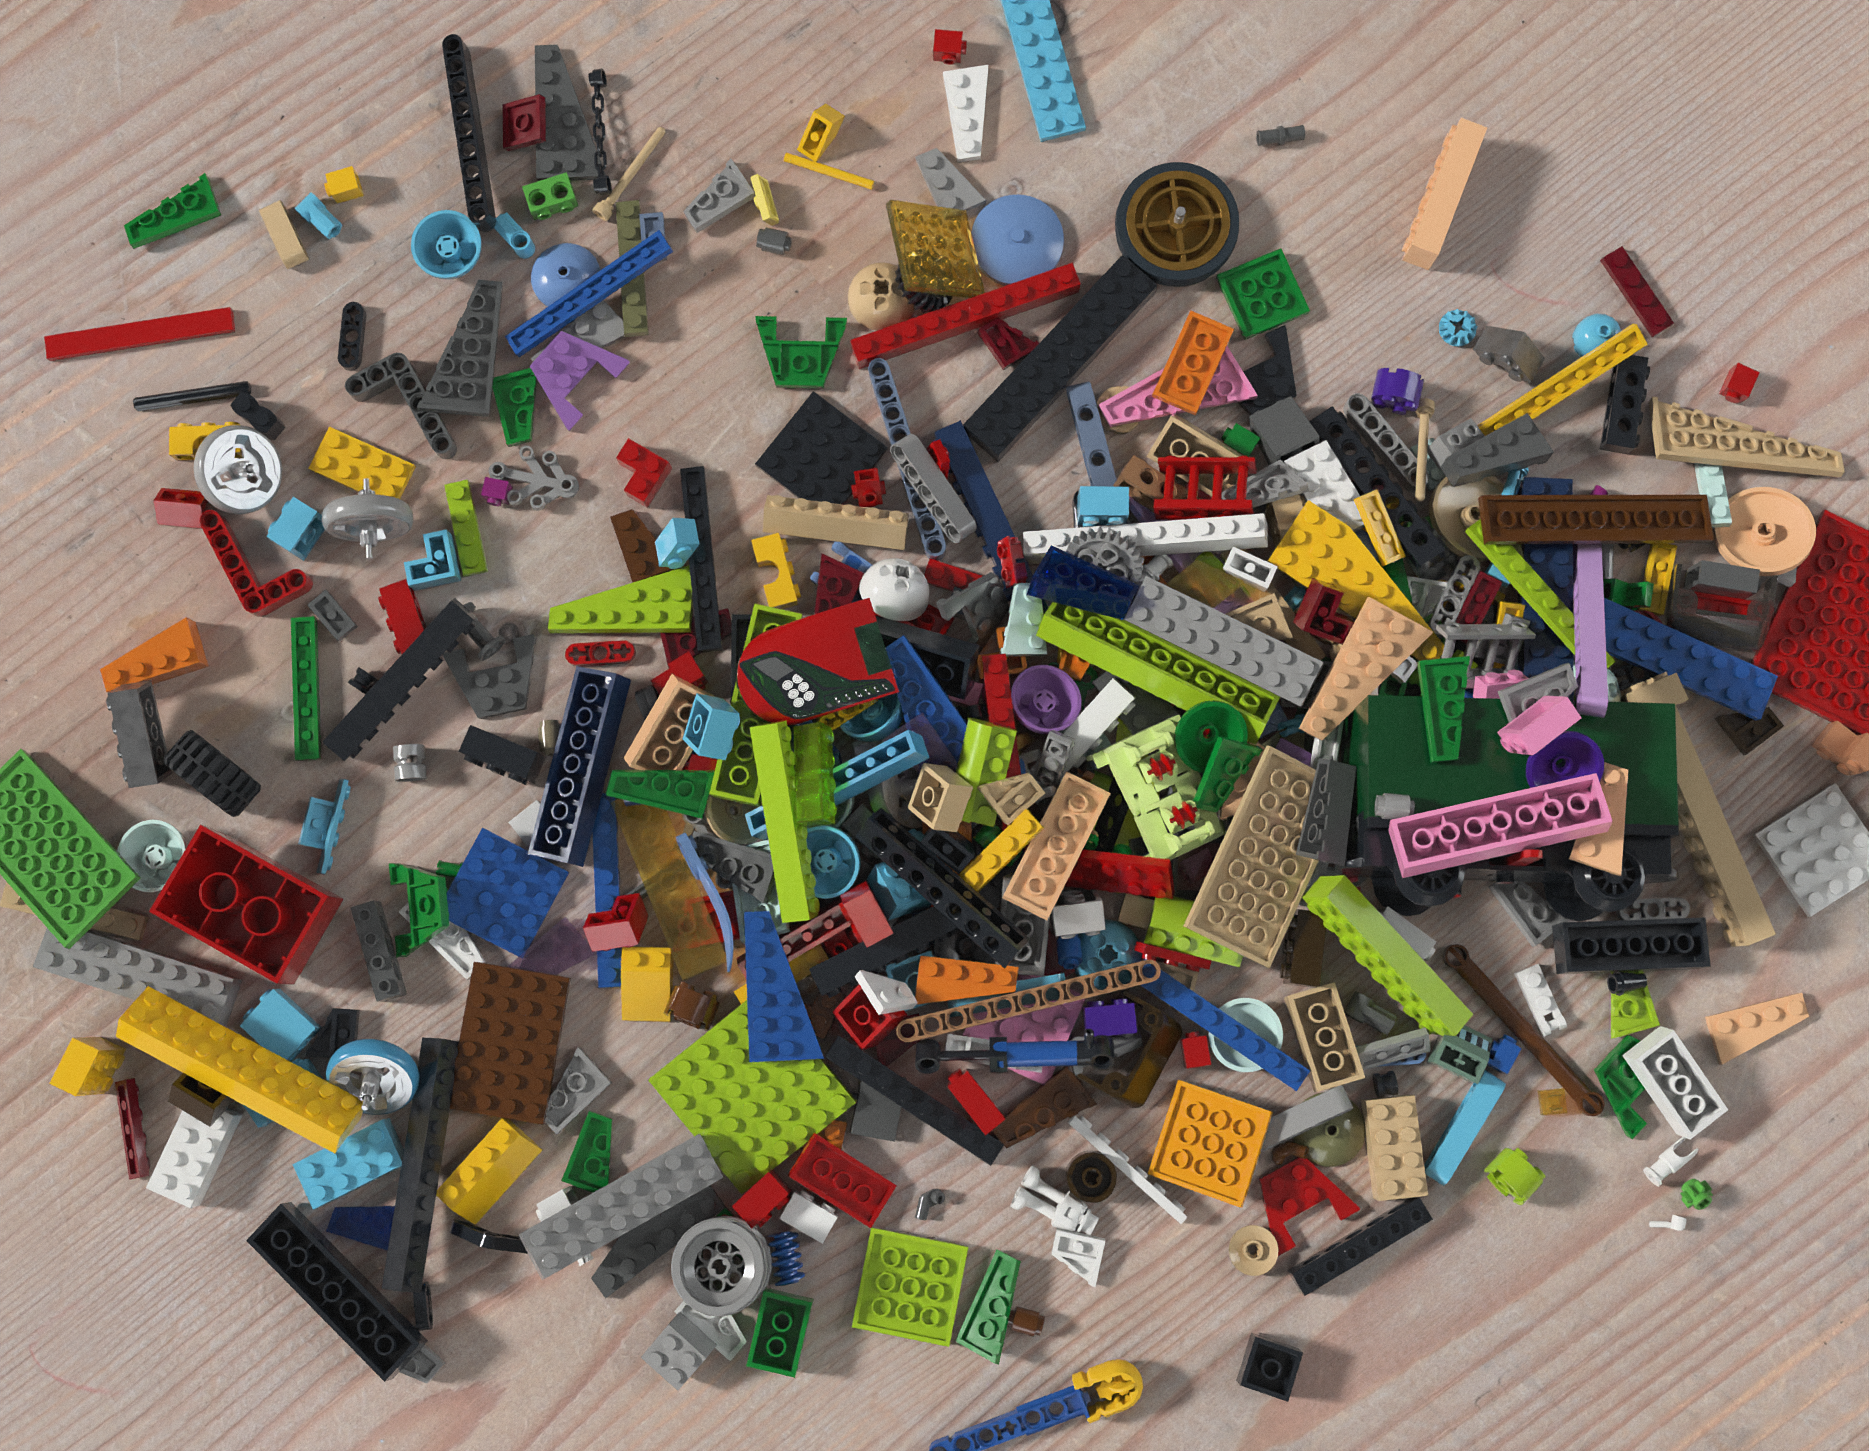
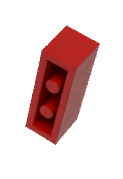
M407 579L379 588L381 596L378 597L381 608L383 610L386 609L389 617L386 619L387 626L390 632H394L396 640L393 641L397 653L401 655L427 628L415 592L408 586Z

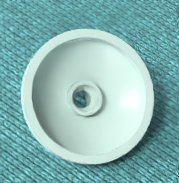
M1238 998L1225 1003L1219 1008L1279 1050L1281 1049L1283 1042L1282 1025L1277 1014L1267 1004L1252 998ZM1209 1032L1211 1049L1222 1064L1239 1072H1254L1263 1069Z

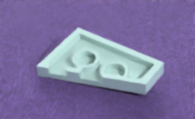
M1017 583L1014 585L1009 608L1010 616L1008 626L1005 627V640L1000 654L1006 653V656H1044L1047 654L1046 641L1036 636L1043 619L1040 583Z

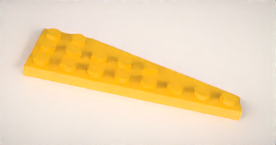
M1308 500L1267 562L1278 566L1277 569L1306 588L1309 587L1312 578L1336 586L1344 593L1338 608L1354 619L1358 617L1366 599L1369 597L1433 631L1353 530ZM1433 632L1411 656L1419 661L1439 659L1443 653L1444 644Z

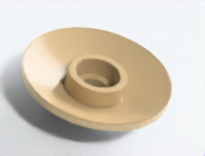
M1248 1225L1236 1231L1230 1240L1228 1249L1230 1260L1235 1268L1243 1274L1259 1276L1267 1273L1275 1265L1278 1258V1244L1275 1237L1267 1229L1257 1225ZM1250 1245H1255L1257 1248L1254 1254L1248 1252Z

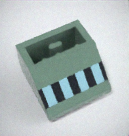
M1464 1025L1456 1036L1438 1035L1427 1062L1470 1083L1478 1084L1489 1061L1492 1038Z

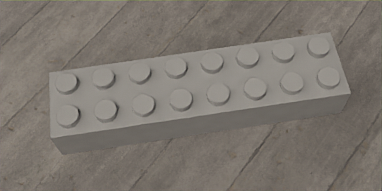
M1148 576L1145 577L1124 619L1300 707L1305 703L1324 665V662Z
M47 928L33 965L34 968L134 1000L149 986L223 1026H227L243 980L90 930L70 949H67Z
M698 1134L519 1234V1237L539 1276L543 1280L717 1182L723 1176L703 1138Z

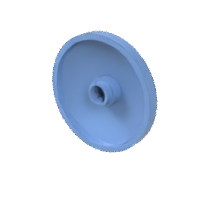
M1007 195L992 201L978 214L971 231V252L976 265L985 276L1000 285L1006 286L1056 268L1063 252V228L1055 212L1044 202L1027 195Z

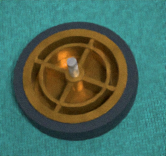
M1185 162L1160 164L1141 173L1125 190L1119 201L1115 216L1116 239L1121 253L1153 282L1173 287L1193 285L1214 275L1231 256L1239 234L1237 204L1227 185L1211 171Z

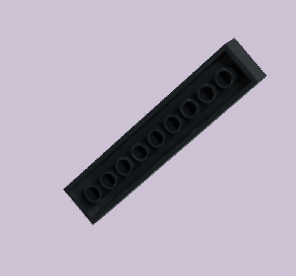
M1122 254L963 424L967 435L993 459L999 462L1066 390V387L1074 382L1155 295L1158 285Z

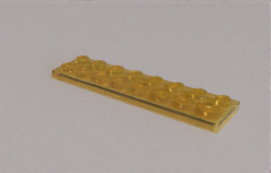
M623 799L611 802L682 980L685 981L727 963L726 953L698 884L677 844L676 836L678 835L668 811L644 804L626 806Z

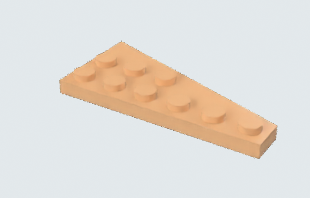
M1368 597L1298 729L1319 740H1324L1433 631Z

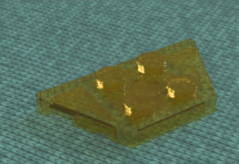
M1195 560L1165 585L1214 609L1245 583L1243 580Z

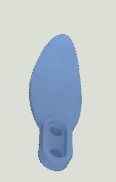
M682 833L676 836L677 844L696 880L701 881L716 911L725 943L727 972H730L733 960V932L728 912L716 887L706 872L708 870L706 861L702 856L698 857L695 851L697 844L693 836H687L686 833Z

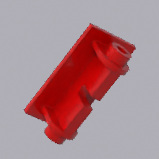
M1006 536L997 542V554L1001 559L1002 579L1005 581L1006 588H1010L1016 583H1026L1028 576L1025 563H1016L1017 559L1024 558L1021 541H1018V537L1010 538V536Z

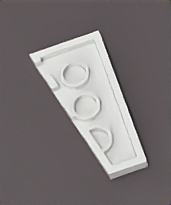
M988 65L943 72L958 163L981 159Z

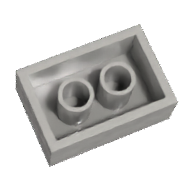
M1078 888L1061 892L1050 914V921L1056 936H1061L1062 939L1074 938L1075 934L1085 933V935L1091 936L1100 934L1101 930H1106L1103 903L1097 890Z

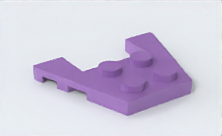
M560 331L530 365V368L566 429L570 431L582 418L583 414L565 399L567 395L596 363H599L613 377L617 378L630 364V361Z

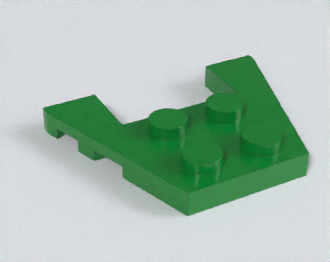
M755 316L776 388L823 389L845 332L847 318L826 317L825 341L777 340V316Z
M389 863L390 885L407 883L411 933L395 936L396 958L407 957L449 927L446 880L443 876L401 863Z
M1626 1035L1594 1071L1625 1135L1633 1140L1647 1123L1630 1105L1645 1088L1622 1056L1638 1044L1640 1040Z

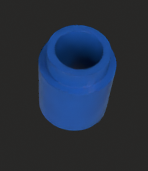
M1075 934L1074 938L1062 939L1061 936H1058L1056 941L1058 964L1064 966L1065 969H1075L1083 962L1081 939L1078 937V934Z

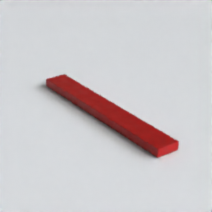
M227 307L44 336L46 358L49 361L231 333L235 332L233 309Z

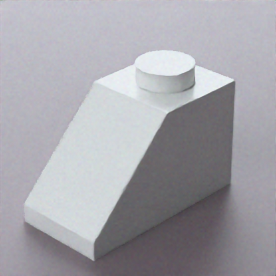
M1232 547L1223 570L1242 583L1265 592L1278 566L1236 547Z

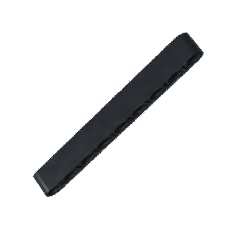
M450 34L444 38L442 48L467 213L471 222L481 232H489L496 225V216L469 48L461 37L456 34Z

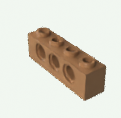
M1133 455L1113 486L1129 487V496L1154 513V499H1162L1164 496L1165 474L1147 464L1145 460ZM1174 482L1173 499H1187L1188 490Z

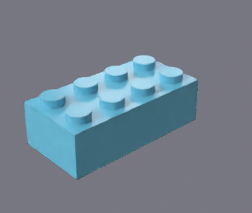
M387 1118L348 1136L336 1153L324 1148L292 1165L314 1210L402 1166L404 1148L390 1118Z

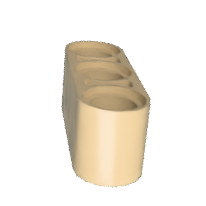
M279 200L259 209L260 215L285 267L290 269L308 261V254L283 202Z

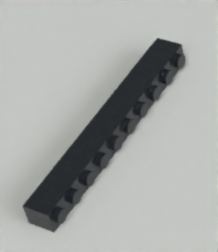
M422 1037L418 1061L419 1085L412 1098L382 1289L421 1293L455 1080V1059L458 1056L459 1041Z

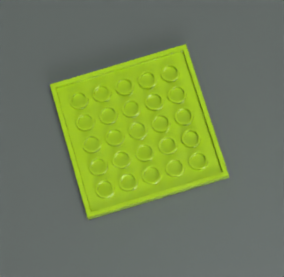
M747 1000L648 1079L693 1136L701 1135L715 1163L741 1194L808 1142L813 1133L818 1134L857 1101L823 1059L749 1062Z

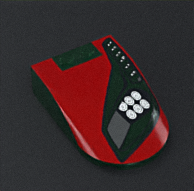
M870 598L820 612L759 634L742 652L736 669L738 692L746 707L755 716L769 723L786 721L787 726L801 724L892 696L899 692Z

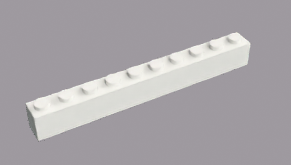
M1264 514L1023 532V555L1029 564L1065 562V553L1075 535L1079 537L1080 531H1084L1087 534L1089 528L1097 532L1099 527L1102 528L1103 532H1107L1108 528H1111L1112 534L1121 531V538L1129 536L1128 543L1136 542L1135 549L1141 550L1140 556L1232 550V547L1238 549L1268 547L1267 522Z

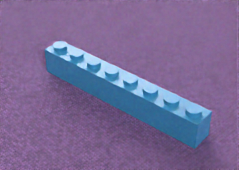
M907 730L800 785L798 794L804 808L802 814L803 822L928 759L929 755L923 737ZM762 805L746 813L745 817L751 836L767 840L768 834Z

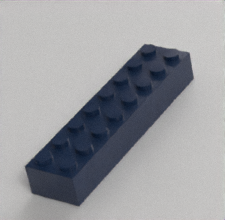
M576 666L528 854L580 867L584 866L631 679L617 673Z

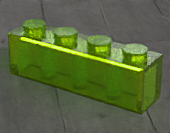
M821 722L794 726L796 823L808 828L835 824L837 812L834 803L836 783L833 778L835 758L833 756L832 743L834 741L832 727Z

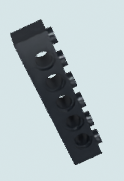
M1420 1197L1408 1198L1287 1271L1300 1293L1306 1296L1433 1219Z

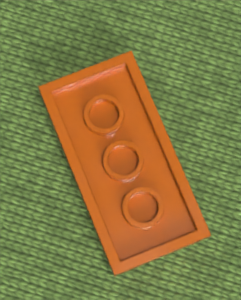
M1190 310L1152 397L1196 416L1234 329Z

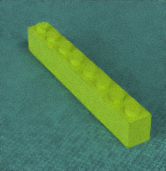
M786 721L755 725L750 727L782 923L811 920L818 916L820 904L818 898L815 897L814 887L816 880L811 872L810 863L812 856L807 848L806 839L808 832L806 825L803 824L802 814L804 808L802 801L799 800V779L795 775L794 770L795 754L791 751L790 746L791 730L787 726Z

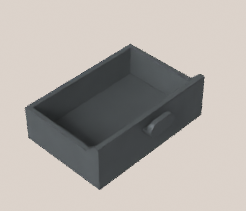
M859 1081L858 1092L852 1093V1096L857 1101L851 1106L854 1108L850 1133L895 1142L901 1107L862 1081Z

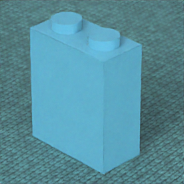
M269 989L260 997V1004L255 1009L251 1008L246 1012L240 1027L262 1047L292 1062L320 1031L321 1026L281 989Z

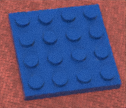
M482 827L447 892L449 922L523 959L569 872L541 857L528 854V851Z

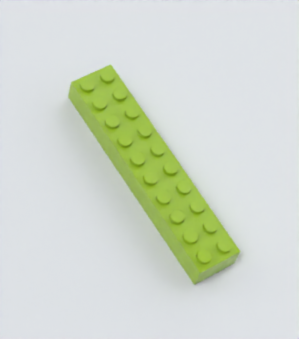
M1063 589L1060 590L1045 612L1036 634L1037 637L1078 656L1090 664L1096 665L1112 675L1118 676L1134 686H1138L1186 711L1204 701L1216 700L1230 704L1243 716L1248 731L1247 741L1254 745L1257 744L1280 699V696Z

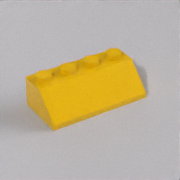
M501 1118L438 1188L436 1196L452 1211L476 1225L543 1149L510 1119Z

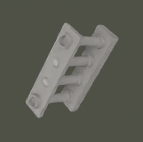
M1448 622L1447 625H1436V630L1446 638L1441 659L1452 658L1456 640L1468 639L1464 656H1470L1467 670V688H1474L1475 676H1482L1489 672L1500 674L1508 673L1509 670H1516L1514 667L1521 640L1535 639L1536 636L1522 622H1513V624H1458ZM1478 639H1490L1483 666L1479 669H1471ZM1500 639H1511L1505 665L1501 668H1493Z

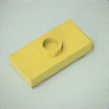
M756 174L751 177L756 195L754 197L755 205L760 210L763 221L771 226L779 223V218L768 180Z

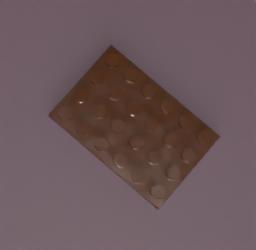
M482 962L473 963L458 1043V1056L455 1059V1080L450 1109L541 1125L545 1124L571 983L570 977Z

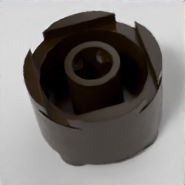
M1084 1151L1074 1156L1066 1168V1181L1069 1189L1077 1198L1085 1202L1098 1203L1107 1199L1112 1194L1117 1181V1172L1113 1163L1102 1153ZM1090 1170L1098 1174L1095 1176L1096 1181L1093 1183L1090 1180L1085 1181V1178L1088 1176L1087 1172Z

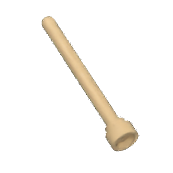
M663 127L656 129L606 200L597 202L592 209L597 217L606 222L610 219L614 209L612 206L665 135Z
M1428 398L1420 399L1419 407L1415 411L1418 418H1420L1415 499L1418 502H1422L1425 499L1429 419L1435 412V402Z

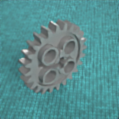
M1101 527L1098 528L1097 532L1089 528L1087 534L1084 531H1080L1079 537L1075 535L1072 542H1069L1064 557L1066 558L1065 566L1069 567L1067 573L1074 574L1073 581L1080 580V587L1087 585L1088 592L1094 588L1097 595L1101 591H1105L1107 596L1110 595V591H1114L1116 595H1119L1120 589L1127 592L1128 587L1133 588L1136 581H1139L1142 574L1144 558L1140 557L1141 550L1135 549L1136 542L1128 543L1129 536L1121 538V531L1112 534L1111 528H1108L1107 532H1103Z

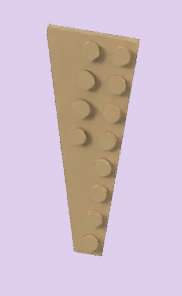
M1652 397L1649 401L1656 459L1830 477H1841L1845 472L1841 452L1818 445H1803L1797 439L1791 437L1788 440L1774 436L1775 432L1767 431L1763 433L1753 430L1751 425L1722 416L1710 417L1698 409L1690 411L1680 408V404L1675 402L1670 405L1658 401V397Z

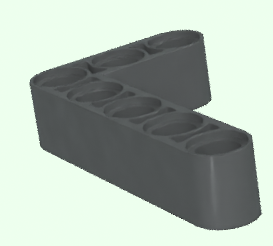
M393 353L346 380V391L358 402L367 401L397 384L435 453L442 459H450L455 456L457 452L456 443L440 414L417 411L419 401L422 400L426 389L412 363L404 354ZM405 362L401 370H395L398 363ZM384 373L382 380L375 381L376 375ZM410 382H416L412 390H406ZM363 384L362 390L354 393L355 387ZM438 422V426L434 430H428L430 423ZM449 442L447 449L439 450L441 443Z

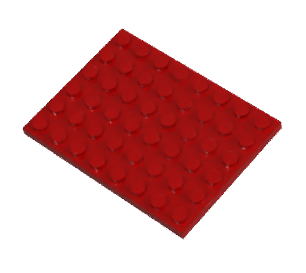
M1824 510L1821 512L1816 523V537L1812 550L1804 562L1797 567L1796 582L1791 587H1786L1771 619L1770 627L1767 628L1751 664L1778 676L1771 692L1772 694L1830 722L1839 721L1856 735L1869 734V530Z

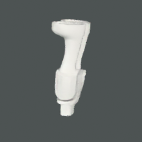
M1032 1165L1025 1174L1021 1185L1058 1203L1056 1208L1032 1195L1022 1187L1017 1189L1010 1207L1015 1210H1020L1023 1207L1032 1208L1052 1219L1051 1224L1056 1228L1068 1231H1083L1091 1235L1099 1217L1090 1213L1091 1209L1071 1191L1063 1193L1044 1182L1040 1178L1039 1169Z

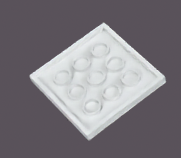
M1836 783L1829 785L1753 834V837L1807 917L1813 916L1869 880V832Z

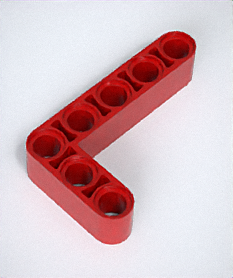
M207 510L201 514L200 525L246 611L257 617H263L305 595L312 589V578L300 569L290 570L261 586L227 519L214 510ZM217 518L218 523L216 526L210 528L211 520ZM228 538L227 546L221 548L222 540ZM239 558L238 566L232 569V561ZM302 576L303 583L295 587L296 579ZM250 579V585L242 589L243 581ZM282 588L281 596L274 598L275 590ZM260 599V607L253 610L254 601Z

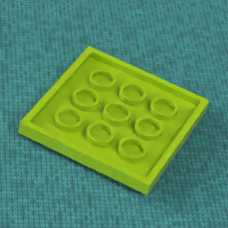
M871 1227L852 1327L949 1347L968 1246Z

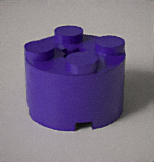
M1381 368L1377 370L1371 397L1372 405L1379 409H1393L1392 412L1398 415H1406L1407 411H1416L1419 407L1424 379H1421V375L1409 370L1397 368L1396 373L1389 372V368Z

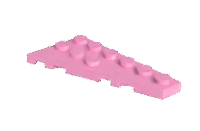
M1226 346L1198 410L1256 399L1258 397L1228 346ZM1164 368L1099 404L1098 408L1110 427L1186 412L1152 397Z

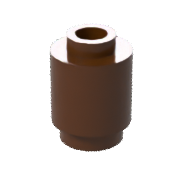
M1016 1306L1015 1311L1010 1310L1008 1325H1011L1010 1331L1032 1337L1034 1335L1040 1336L1045 1316L1039 1315L1040 1312Z

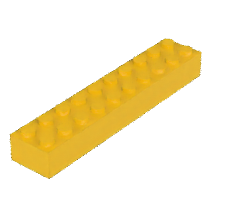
M149 986L118 1020L117 1038L333 1153L337 1152L361 1119L363 1101L360 1098Z

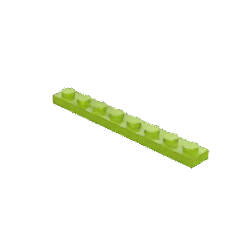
M1481 519L1468 527L1465 533L1575 655L1574 614L1511 544L1484 545ZM1606 651L1607 668H1609L1616 661Z

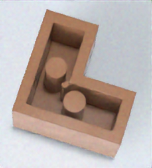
M1839 721L1828 723L1811 745L1817 750L1816 753L1821 758L1832 761L1837 765L1836 769L1844 775L1851 776L1869 771L1868 733L1857 736Z

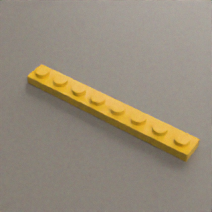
M1631 324L1478 424V428L1486 436L1526 413L1533 420L1648 345L1637 324Z

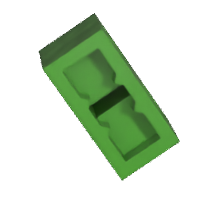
M567 172L522 186L534 220H546L553 214L559 212L568 213L579 206ZM567 192L564 198H557L559 193ZM545 199L542 205H535L537 200Z

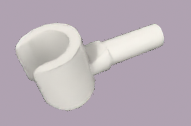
M1672 1215L1671 1222L1649 1221V1227H1666L1682 1231L1686 1225V1218Z

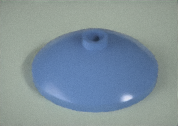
M562 243L546 249L539 255L532 268L531 283L538 299L548 307L601 269L596 258L587 249L572 243ZM561 270H568L567 274L560 275Z

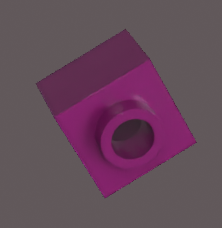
M485 477L481 496L487 501V504L501 507V504L509 505L507 494L513 489V486L508 481Z

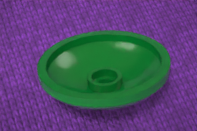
M1211 700L1194 705L1184 713L1175 730L1174 743L1178 756L1189 768L1204 773L1218 736L1247 743L1248 731L1243 716L1233 706L1222 701ZM1209 729L1208 735L1203 736V731Z

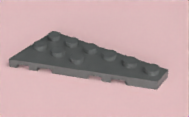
M558 44L535 45V95L540 94L545 97L546 142L536 144V179L541 181L566 172L570 181L597 179L598 171L594 166V154L597 150ZM598 156V164H602Z
M478 280L467 302V307L457 323V328L453 336L450 337L436 366L431 382L429 381L422 400L419 401L417 411L490 417L503 290L502 282Z
M710 1185L621 1235L591 1277L592 1281L606 1299L677 1245L684 1233L692 1226L718 1214L726 1207Z

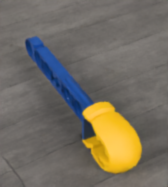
M1115 1359L1089 1368L1087 1373L1080 1371L1072 1374V1386L1017 1406L1016 1410L955 1432L951 1438L949 1435L939 1438L930 1444L929 1451H933L939 1446L944 1447L946 1451H982L1025 1434L1029 1436L1084 1414L1087 1421L1093 1423L1100 1420L1101 1415L1109 1417L1127 1410L1136 1404L1143 1390L1141 1374L1134 1365L1126 1360ZM1100 1382L1095 1387L1100 1399L1106 1398L1107 1400L1095 1402L1094 1405L1088 1407V1402H1091L1088 1391H1082L1081 1388L1090 1387L1093 1383ZM1052 1403H1061L1064 1406L1063 1411L1060 1414H1053L1049 1410ZM1030 1411H1036L1040 1414V1419L1036 1423H1030L1027 1421L1026 1415ZM1007 1421L1015 1424L1013 1431H1010L1009 1428H1004ZM997 1424L999 1425V1429H1002L1001 1436H998L997 1428L995 1426ZM983 1429H990L994 1436L991 1440L985 1441L980 1438V1432ZM963 1437L970 1441V1446L964 1450L959 1449L956 1445L957 1440Z

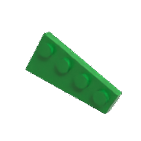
M1470 656L1421 660L1417 662L1430 763L1456 761L1459 758L1462 732L1461 722L1462 714L1464 713L1465 689L1467 688V670Z

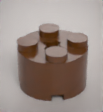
M681 981L679 986H674L664 1014L669 1016L671 1012L675 1016V1020L700 1029V1026L703 1025L705 1026L704 1031H709L720 1006V1003L717 1002V995L708 991H704L703 994L695 991L694 986Z

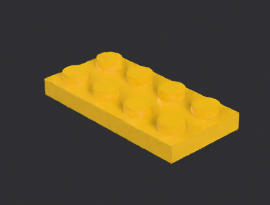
M329 427L308 469L357 492L364 490L363 479L368 478L370 489L375 491V495H385L400 499L416 466Z

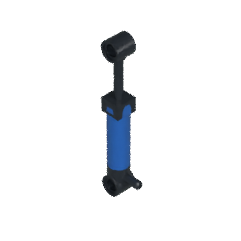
M1089 1028L1084 1030V1040L1007 1042V1037H989V1050L941 1051V1046L936 1040L922 1039L916 1045L915 1067L921 1073L931 1074L939 1070L941 1061L989 1060L990 1073L1008 1072V1067L1091 1065L1097 1070H1108L1115 1063L1114 1041L1106 1035L1094 1037V1031Z

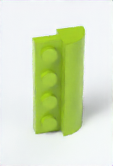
M968 718L956 774L973 786L962 821L967 823L971 821L994 827L997 813L977 787L1006 779L1017 730L994 725L991 722Z
M1173 896V899L1155 897L1144 943L1240 967L1242 955L1183 927L1195 901Z

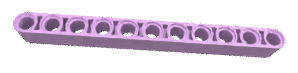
M1573 544L1575 671L1578 685L1576 689V709L1580 715L1604 718L1608 706L1602 544Z

